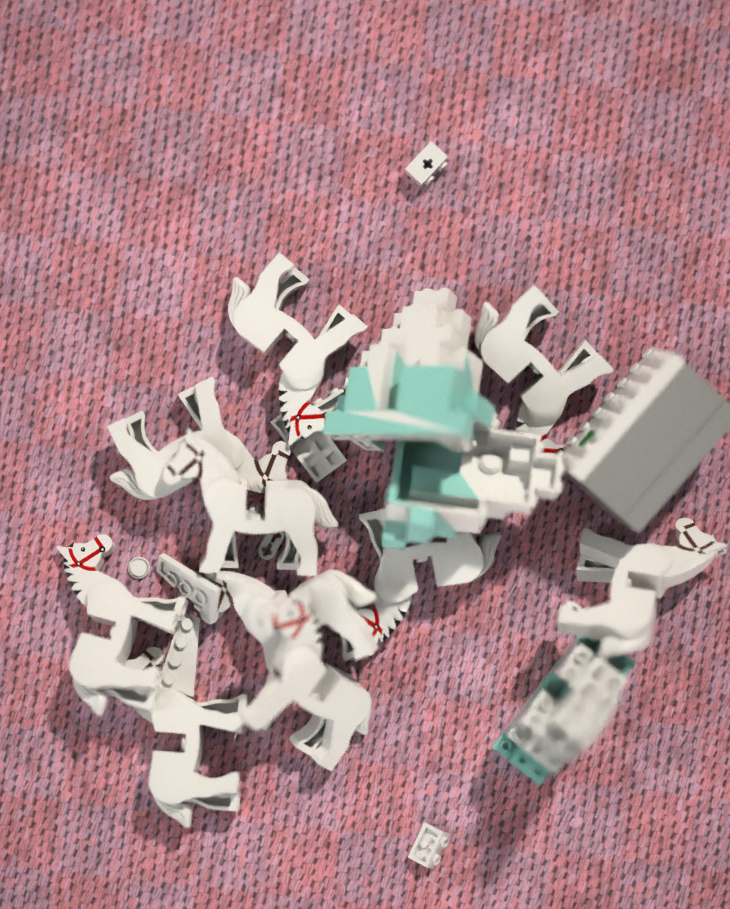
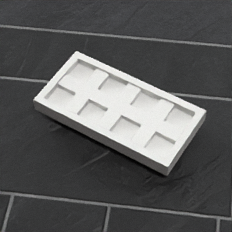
M280 414L271 421V424L288 444L289 433ZM323 431L313 433L307 440L297 439L292 446H289L316 483L347 461L334 442L323 434Z

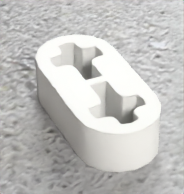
M284 531L279 532L282 536L281 538H276L274 543L271 542L273 535L271 533L266 534L258 550L259 556L262 559L270 560L275 556L285 537ZM269 543H271L270 551L272 555L263 556L262 548H267Z

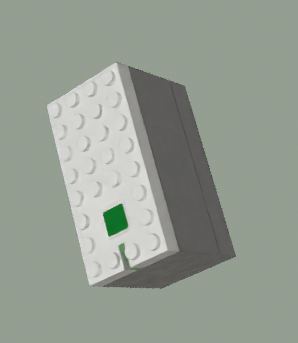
M654 347L647 349L643 353V359L630 368L629 375L617 383L616 390L610 392L605 397L603 405L601 407L598 406L592 412L590 420L588 422L585 421L579 427L580 431L576 436L570 437L566 442L567 446L563 451L560 450L555 455L562 456L561 464H565L564 475L616 522L637 533L641 532L730 429V403L675 352Z

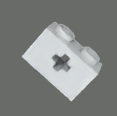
M430 141L405 168V172L421 187L424 184L429 185L435 178L433 174L437 170L441 172L448 164L446 162L448 156ZM424 162H431V169H424Z

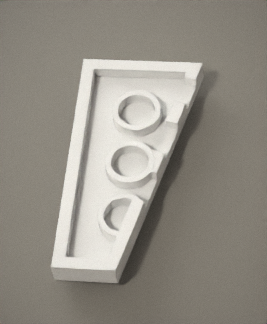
M165 553L159 555L157 572L172 587H178L181 595L186 599L189 598L199 612L203 611L210 623L215 621L221 588Z
M185 613L184 619L178 622L158 684L159 686L181 691L194 697L200 617Z

